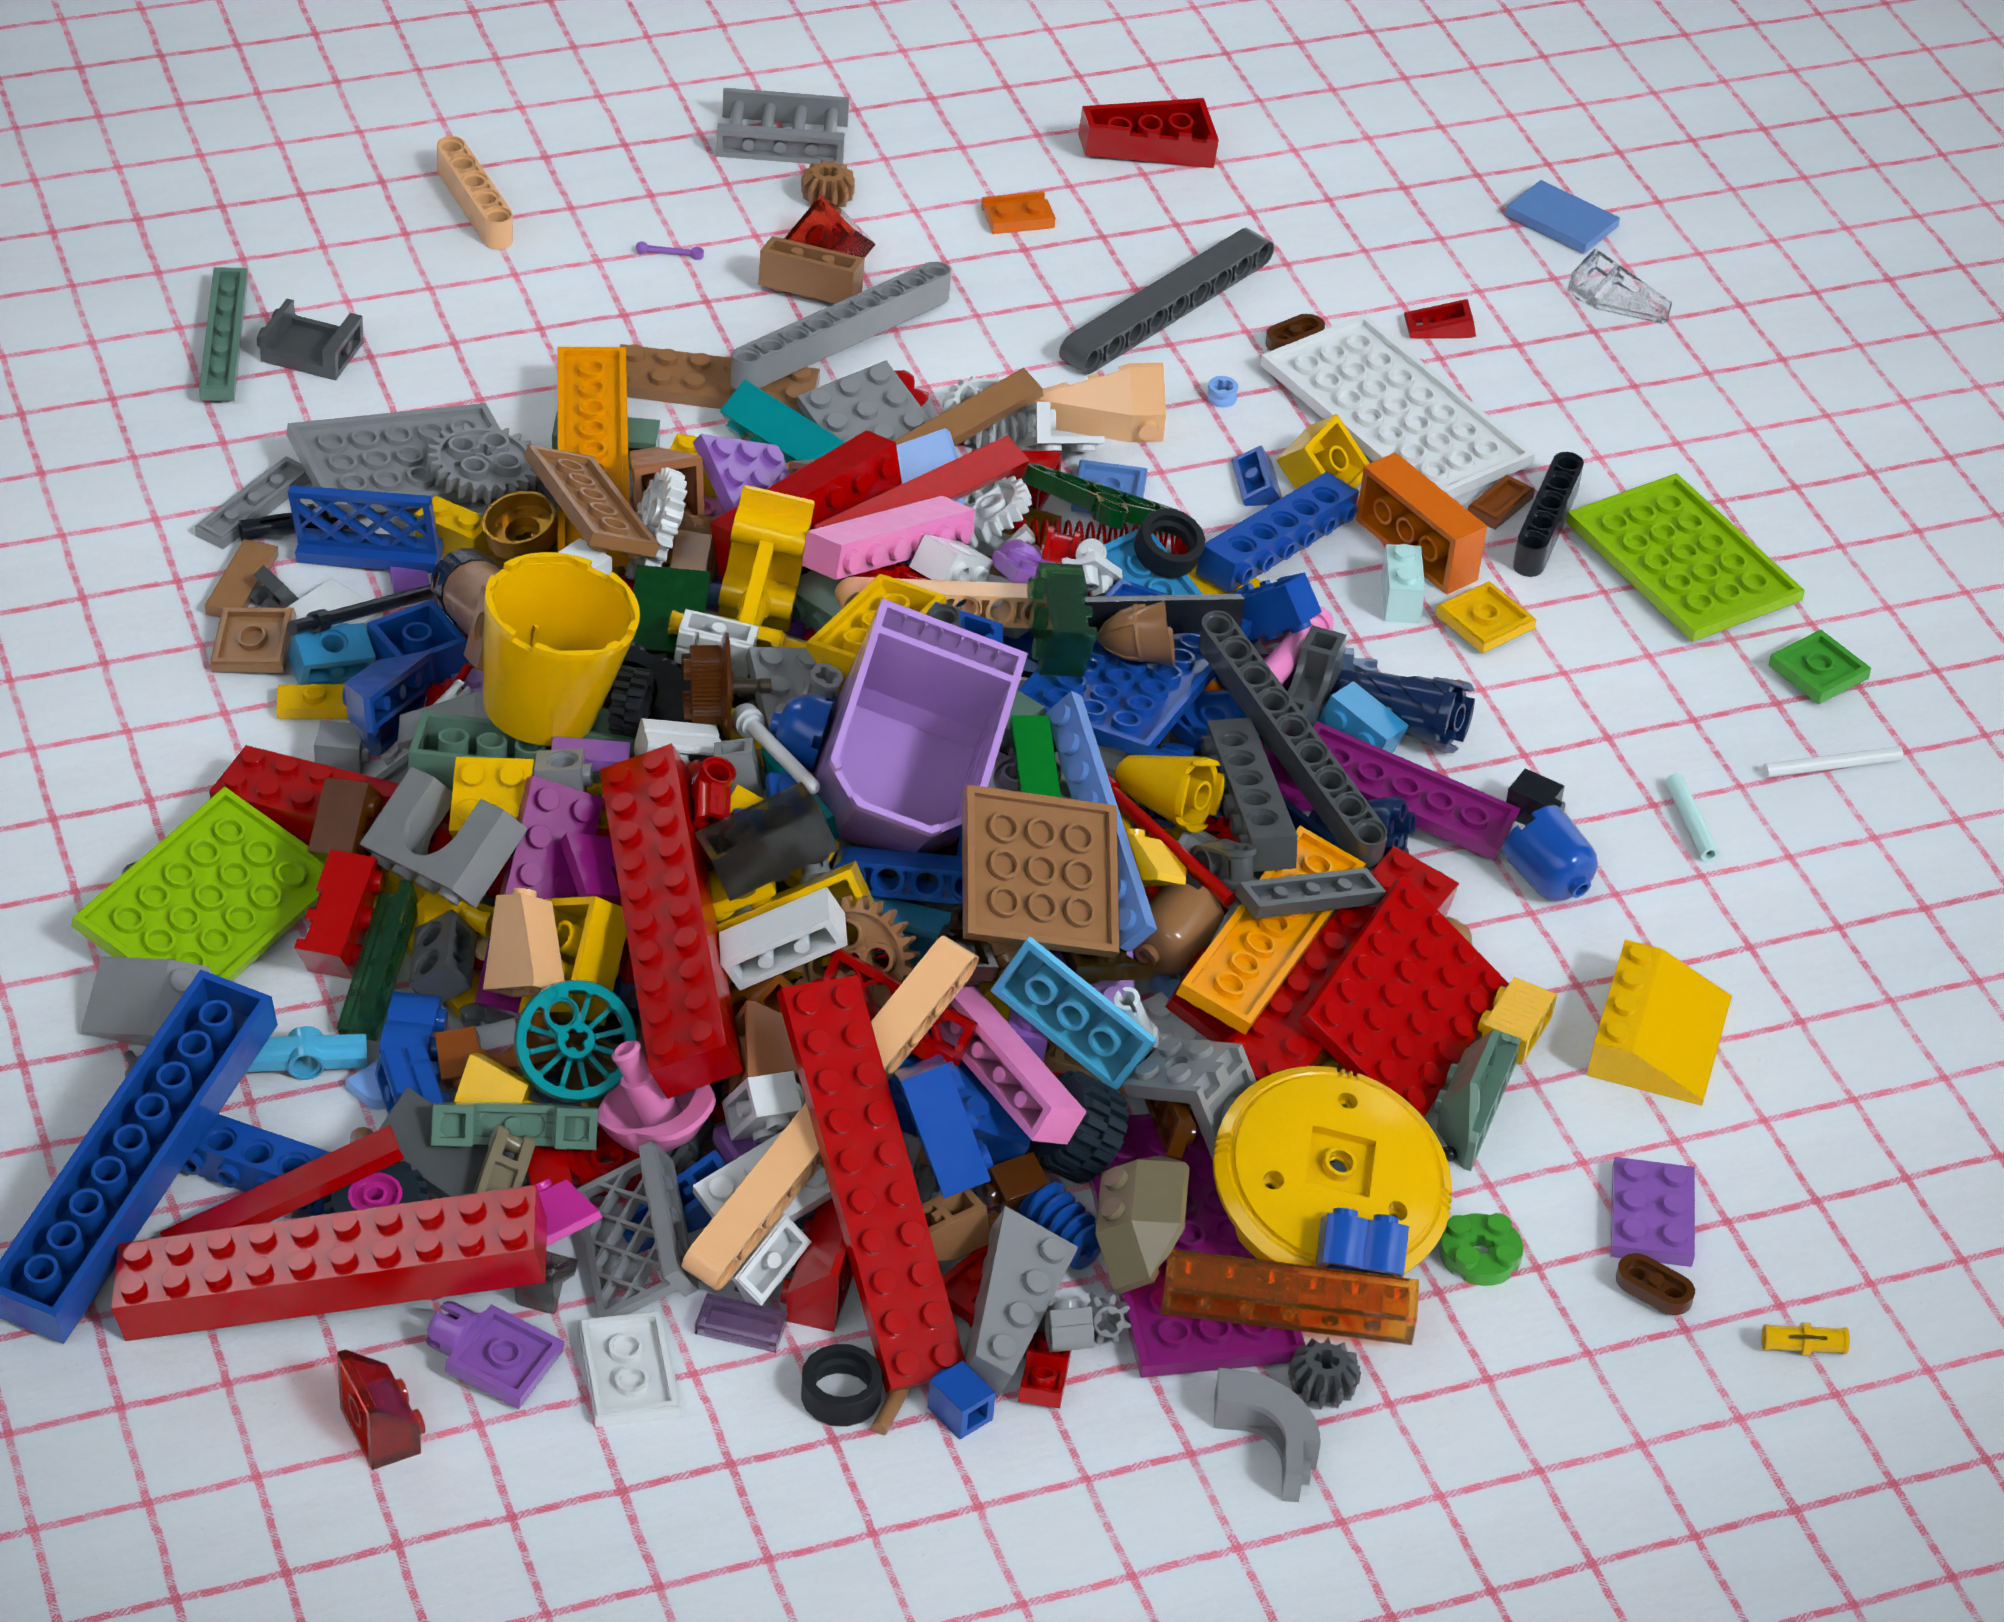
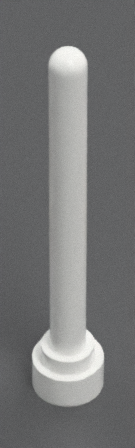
M750 703L737 706L731 714L732 727L743 737H754L807 793L816 794L820 790L819 781L764 727L765 719L763 714Z

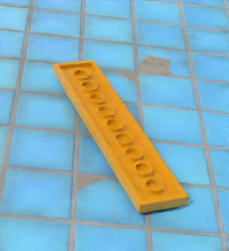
M557 347L558 450L594 457L629 503L626 347ZM558 504L559 552L579 538L584 539L576 531L575 526L565 516L564 511ZM609 549L608 552H604L612 557V568L628 566V562L631 561V557L624 555L621 551Z

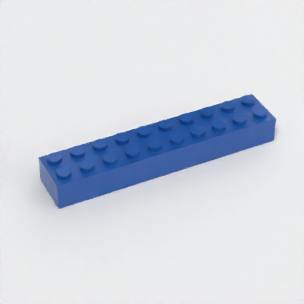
M199 970L1 1257L0 1319L64 1344L115 1269L119 1243L132 1242L278 1026L272 996L204 970Z

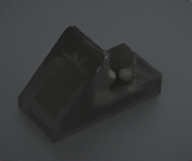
M546 1251L545 1283L514 1287L516 1303L530 1309L555 1314L562 1284L575 1276L578 1259Z

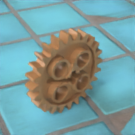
M852 895L843 897L840 906L845 912L846 926L848 923L855 925L858 930V939L856 943H853L847 938L848 945L841 949L852 955L857 954L859 959L903 982L915 968L914 965L910 964V959L920 956L919 951L909 950L908 947L916 939V936L904 937L902 933L909 924L908 921L896 924L894 922L897 914L896 909L882 913L884 902L882 900L874 902L869 908L868 896L859 897L856 905ZM879 948L885 950L889 956L887 968H883L877 963L876 952ZM834 951L831 952V953H828L827 955H829V956L832 957ZM824 956L791 969V971L802 972L803 978L798 980L795 985L812 983V981L822 978L825 973L822 965ZM841 962L834 979L855 976L854 968ZM865 975L867 982L874 980L873 978ZM878 983L869 986L874 1003L883 1007L891 998L889 988L884 984L879 985Z

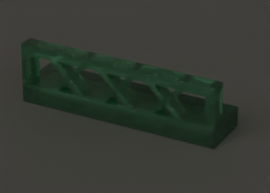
M400 880L396 894L379 893L338 1021L337 1031L339 1035L366 1034L367 1040L378 1041L418 914L417 903L419 900L412 881Z

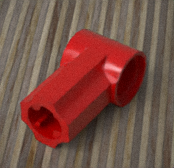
M712 756L704 760L691 788V796L694 799L693 825L698 828L699 834L709 837L726 833L730 825L731 786L737 773L733 764L722 757Z

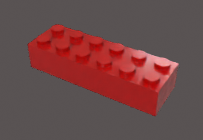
M866 430L766 490L813 500L815 506L810 526L811 530L813 525L902 484L896 442ZM738 506L710 522L720 584L723 582L732 543L730 540Z

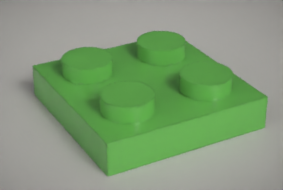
M1821 629L1771 654L1768 664L1818 705L1869 679L1871 672L1870 666Z

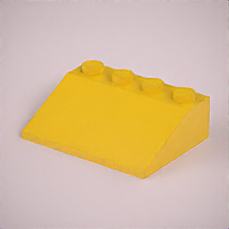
M1625 939L1594 1040L1587 1076L1702 1106L1732 995L1664 949Z

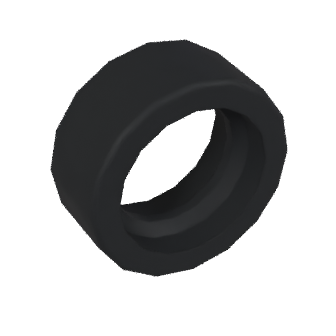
M1158 509L1149 513L1143 520L1135 536L1134 550L1142 565L1154 574L1166 578H1180L1189 574L1197 565L1204 551L1206 539L1199 524L1186 513L1174 509ZM1154 532L1173 534L1185 544L1188 553L1175 555L1165 552L1152 540L1151 534Z
M850 1344L829 1345L811 1354L803 1365L801 1400L806 1411L820 1422L831 1426L846 1427L859 1424L874 1415L881 1403L882 1369L877 1359L865 1349ZM841 1373L858 1377L867 1385V1388L856 1395L838 1397L825 1393L816 1383L825 1376Z

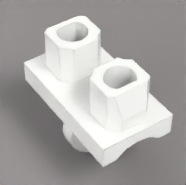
M1088 538L1079 544L1076 550V559L1062 558V568L1073 575L1074 584L1082 592L1089 591L1090 597L1104 596L1113 586V582L1118 581L1119 578L1123 579L1122 569L1106 559L1107 551L1105 545L1095 538Z

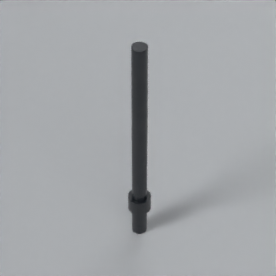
M431 584L330 611L326 609L312 611L306 617L289 621L287 623V630L291 635L309 631L319 633L329 630L335 624L433 599L430 591Z

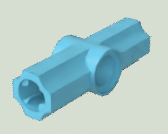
M312 1026L297 1027L288 1036L270 1037L247 1072L289 1071L295 1078L309 1080L320 1076L324 1069L367 1067L366 1034L323 1035L319 1029Z

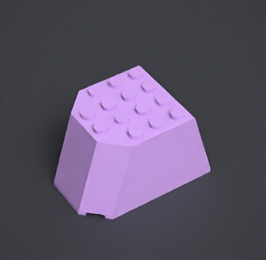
M882 598L838 695L813 772V776L820 783V790L816 794L834 814L839 838L862 847L909 851L913 853H932L953 844L962 835V790L967 784L988 787L1028 653Z

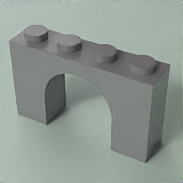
M411 766L360 842V845L372 853L371 857L377 858V864L384 871L389 872L391 867H393L391 871L408 883H412L415 878L414 882L419 887L433 895L439 890L437 894L455 906H458L462 901L476 908L528 828L504 809L480 799L453 840L439 851L428 854L431 837L451 807L452 791L435 777Z

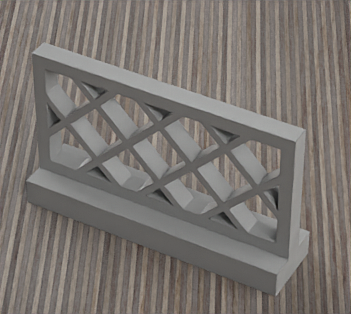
M649 1141L638 1147L639 1158L577 1188L589 1201L591 1197L603 1191L609 1192L599 1208L603 1218L582 1229L598 1318L630 1314L677 1290L684 1297L699 1290L697 1278L681 1267L683 1258L690 1248V1241L674 1161L654 1141ZM642 1173V1179L634 1193L625 1190L630 1178ZM620 1196L629 1199L619 1217L610 1215ZM640 1204L648 1206L649 1210L641 1224L630 1222ZM605 1221L615 1224L604 1243L597 1240V1234ZM625 1229L635 1231L625 1250L616 1247ZM647 1236L654 1238L655 1243L647 1257L637 1255ZM610 1255L620 1256L621 1258L611 1275L603 1273V1267ZM632 1261L642 1264L632 1283L621 1280ZM653 1269L661 1271L662 1282L648 1289L643 1288ZM617 1286L626 1289L627 1291L620 1303L609 1307V1300Z

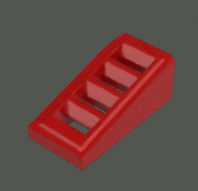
M1468 299L1404 312L1410 338L1476 337L1474 319ZM1416 323H1423V325L1416 326Z

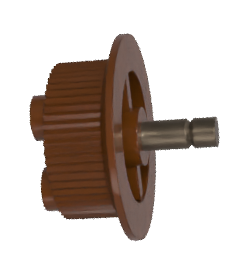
M724 632L720 645H690L689 653L681 654L683 683L689 682V691H682V714L684 721L717 725V728H721L725 739L730 740L733 694L771 693V678H759L758 680L756 678H733L728 632Z

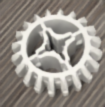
M983 375L982 378L978 379L970 376L968 381L959 380L957 385L950 386L949 392L945 393L942 413L999 382L998 376L987 378ZM1027 406L963 441L964 445L975 444L977 449H979L981 446L990 444L1007 435L1017 444L1018 439H1024L1027 433Z

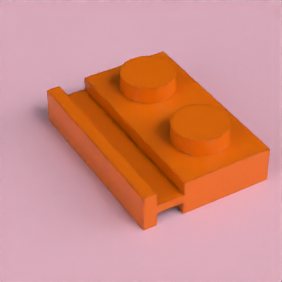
M1044 191L982 197L981 208L985 211V218L992 234L1055 228L1056 217L1048 200L1045 199Z

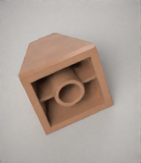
M660 447L630 451L632 499L635 512H638L637 505L639 502L641 503L643 492L648 488L650 480H654L656 472L660 473L661 468L667 467L685 475L684 481H687V485L684 490L687 491V494L683 500L686 503L684 513L699 516L700 514L705 515L703 458L700 455Z
M746 1001L735 1016L744 1072L728 1077V1095L748 1077L788 1071L794 1072L796 1083L801 1085L782 1013L758 1002Z

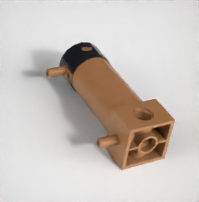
M460 548L448 553L437 563L431 575L430 591L437 606L453 621V624L464 637L465 634L468 635L464 657L476 670L483 671L485 589L491 574L495 575L502 568L488 554L475 548Z

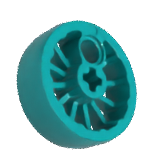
M566 980L547 986L534 995L526 1004L516 1024L514 1052L522 1074L540 1093L561 1102H589L612 1091L621 1083L623 1076L618 1066L613 1073H609L591 1054L592 1051L611 1056L614 1051L613 1049L596 1045L595 1040L623 1035L624 1042L637 1041V1031L629 1009L614 992L595 982ZM568 994L585 995L581 1013H579L576 1002L568 997ZM594 997L606 1004L607 1008L589 1025H586L584 1021L591 998ZM563 1003L572 1009L573 1018L570 1023L561 1026L552 1022L549 1011L554 1004ZM538 1010L542 1011L543 1022L549 1030L531 1025L530 1022ZM613 1012L618 1018L621 1027L594 1034L592 1030ZM569 1031H573L576 1035H585L586 1040L582 1043L583 1051L578 1052L575 1047L568 1049L565 1046L569 1039ZM527 1032L555 1039L556 1043L529 1049L526 1046ZM557 1050L558 1054L540 1071L534 1068L529 1056ZM562 1058H565L566 1063L559 1086H555L545 1080L543 1076ZM583 1059H587L605 1078V1081L597 1086L590 1087ZM573 1061L578 1066L582 1090H569L565 1088Z

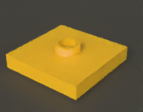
M1490 581L1437 605L1435 614L1482 654L1535 629L1536 625L1535 617Z

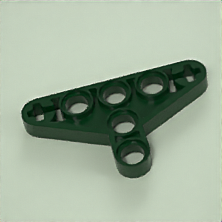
M1036 463L1027 464L1022 478L1023 482L1090 511L1094 520L1112 528L1122 529L1125 522L1137 523V525L1141 526L1147 515L1158 509L1178 510Z

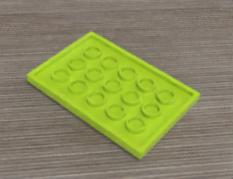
M1677 473L1568 511L1566 523L1692 642L1803 600L1805 590Z
M224 787L74 915L71 927L112 957L171 959L208 966L214 975L234 981L306 916L308 908L313 909L316 906L319 892H316V887L325 862L319 861L309 853V846Z

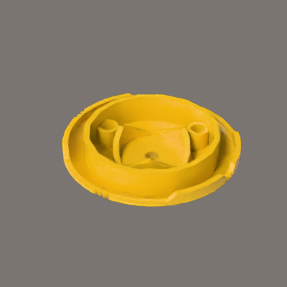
M1304 1066L1279 1071L1260 1079L1240 1094L1230 1106L1220 1124L1216 1135L1218 1140L1215 1141L1214 1145L1216 1147L1213 1150L1215 1153L1213 1156V1174L1222 1206L1235 1226L1238 1240L1267 1267L1290 1280L1302 1283L1308 1281L1309 1278H1313L1314 1281L1321 1279L1322 1283L1327 1281L1332 1289L1331 1291L1361 1292L1378 1289L1401 1279H1379L1316 1267L1321 1218L1327 1213H1333L1334 1208L1358 1211V1217L1373 1220L1374 1215L1377 1214L1391 1215L1399 1218L1398 1224L1409 1226L1404 1276L1430 1254L1446 1228L1450 1216L1448 1210L1452 1206L1449 1204L1452 1201L1450 1197L1452 1195V1179L1444 1150L1436 1134L1421 1114L1399 1094L1374 1079L1359 1073L1353 1076L1352 1071L1346 1074L1344 1069L1337 1072V1068L1324 1066ZM1330 1162H1341L1344 1164L1346 1172L1335 1170L1330 1165Z

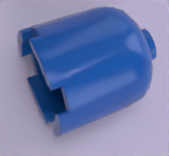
M1557 805L1546 806L1534 811L1531 816L1535 820L1527 824L1523 829L1518 825L1515 826L1505 839L1502 851L1507 856L1508 862L1539 895L1549 901H1564L1572 897L1578 898L1584 895L1591 887V881L1598 868L1597 854L1594 848L1569 816Z

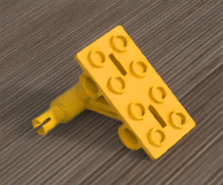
M744 485L730 540L732 543L718 600V605H720L718 617L725 616L722 618L736 619L735 621L759 626L756 647L806 648V642L787 638L786 633H783V631H788L791 625L802 570L807 531L810 530L815 502L805 498ZM672 611L668 634L678 635L684 613Z

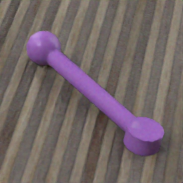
M643 241L636 244V251L639 254H645L646 252L691 256L694 260H701L704 257V250L700 247H694L690 250L652 246Z

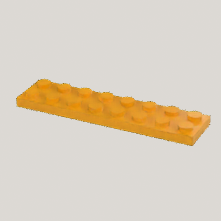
M1299 826L1296 830L1298 835L1296 868L1265 871L1259 880L1364 868L1366 863L1304 827ZM1241 903L1182 981L1176 995L1221 1020L1227 1026L1246 1035L1335 909L1254 919Z

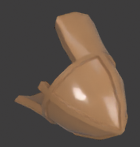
M1164 601L1148 606L1136 603L1133 606L1122 609L1108 619L1096 635L1097 641L1107 652L1124 660L1161 664L1175 668L1173 629L1167 627L1166 605Z

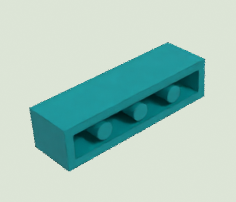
M745 379L720 410V413L728 422L725 426L730 432L739 438L746 435L752 442L778 445L786 463L795 460L820 458L845 443L837 436Z

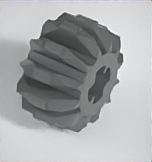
M1329 1337L1323 1343H1319L1311 1338L1307 1346L1298 1345L1288 1368L1292 1391L1296 1394H1302L1305 1403L1317 1402L1320 1410L1326 1403H1330L1338 1409L1342 1400L1351 1401L1357 1384L1360 1383L1361 1371L1360 1366L1357 1365V1353L1347 1352L1345 1342L1338 1345L1331 1344Z

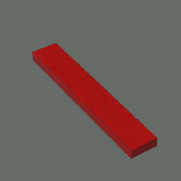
M388 1125L161 1231L160 1235L161 1237L271 1222L404 1159V1156L391 1125Z

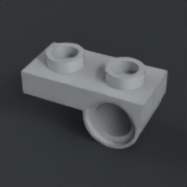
M1079 1300L1060 1301L1048 1306L1037 1328V1332H1045L1046 1342H1048L1047 1347L1050 1353L1093 1348L1092 1306L1079 1307Z

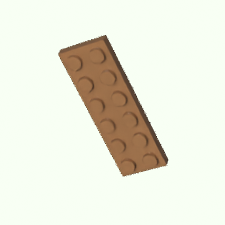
M620 344V347H626L627 397L721 409L736 391L730 384L731 357L681 352L672 349L649 348L635 344ZM805 367L759 389L805 417L797 406V396L818 387L820 369Z
M528 444L524 458L532 467L533 472L543 482L544 487L554 497L555 502L562 508L565 516L573 523L576 531L581 534L589 548L598 552H608L609 549L621 551L624 555L637 559L641 558L642 555L656 558L660 544L594 457Z

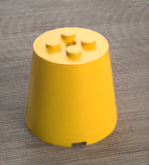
M557 552L530 553L508 560L504 563L502 570L495 575L491 574L488 579L484 595L483 706L492 723L515 739L535 745L552 746L553 737L583 738L587 735L598 718L636 634L640 619V608L635 594L614 572L606 575L591 567V560Z

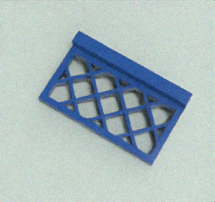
M290 485L288 497L298 542L295 551L297 563L390 570L391 566L433 573L437 563L441 560L444 545L443 539L438 538L431 496ZM300 499H311L319 506L311 510L300 502ZM337 501L346 502L353 509L347 513L334 503ZM372 504L382 505L389 511L382 516L370 506ZM405 508H423V515L416 518ZM326 510L339 520L331 524L321 517L320 514ZM362 513L373 523L366 527L355 517ZM397 516L406 522L408 526L402 530L390 520ZM312 522L320 529L305 528V526ZM346 524L356 532L341 531L339 529ZM381 527L390 534H378L375 531ZM417 530L425 537L410 536V534Z

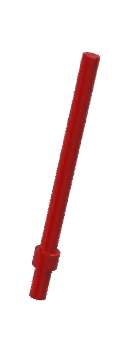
M1107 774L1118 809L1141 830H1145V833L1150 838L1161 840L1187 868V872L1207 888L1224 906L1228 907L1236 900L1235 893L1120 790V784Z

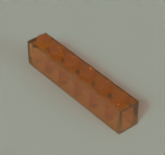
M1173 1249L1167 1257L1161 1314L1412 1345L1418 1313L1419 1279Z

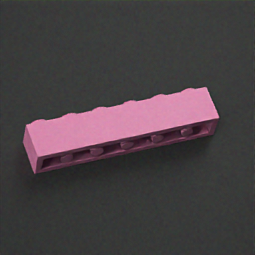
M939 496L807 531L802 566L838 580L913 559L925 534L968 544L974 532L973 522L976 509L947 497Z
M966 983L948 1005L949 1008L978 1023L962 1057V1061L1032 1141L1067 1145L1085 1116L1086 1110L975 985ZM950 1020L939 1023L938 1026L942 1038L956 1047L964 1028Z

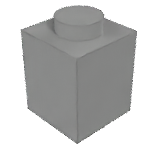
M321 720L314 743L315 762L361 774L364 762L370 763L372 755L352 724Z

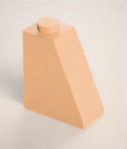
M514 888L513 894L496 895L483 990L514 998L536 995L547 986L565 981L552 901L537 898V891L525 888Z

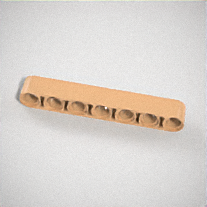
M847 577L841 580L835 589V598L840 607L844 608L853 597L859 594L875 578ZM895 578L946 595L945 604H951L955 607L958 602L967 599V602L963 606L957 607V609L1002 623L1003 627L1030 628L1032 609L1026 610V607L1033 603V598L1078 597L1072 588L1065 585ZM1002 600L998 607L991 609L995 602Z

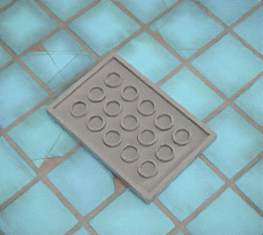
M480 403L288 423L286 435L314 487L431 496V498L436 495L452 503L472 502L471 496L466 495L464 498L458 499L457 491L446 493V485L436 486V478L429 477V469H426L428 445L432 444L433 437L439 438L440 431L450 433L451 426L463 430L464 423H467L471 428H476L477 423H481L485 429H489L492 424H495L497 431L501 432L502 430L487 404ZM478 498L476 502L483 501L484 499ZM337 501L334 503L347 513L353 509L346 502ZM372 504L370 506L378 513L389 511L382 505ZM407 507L405 509L411 510L415 509V507ZM327 511L329 517H335Z

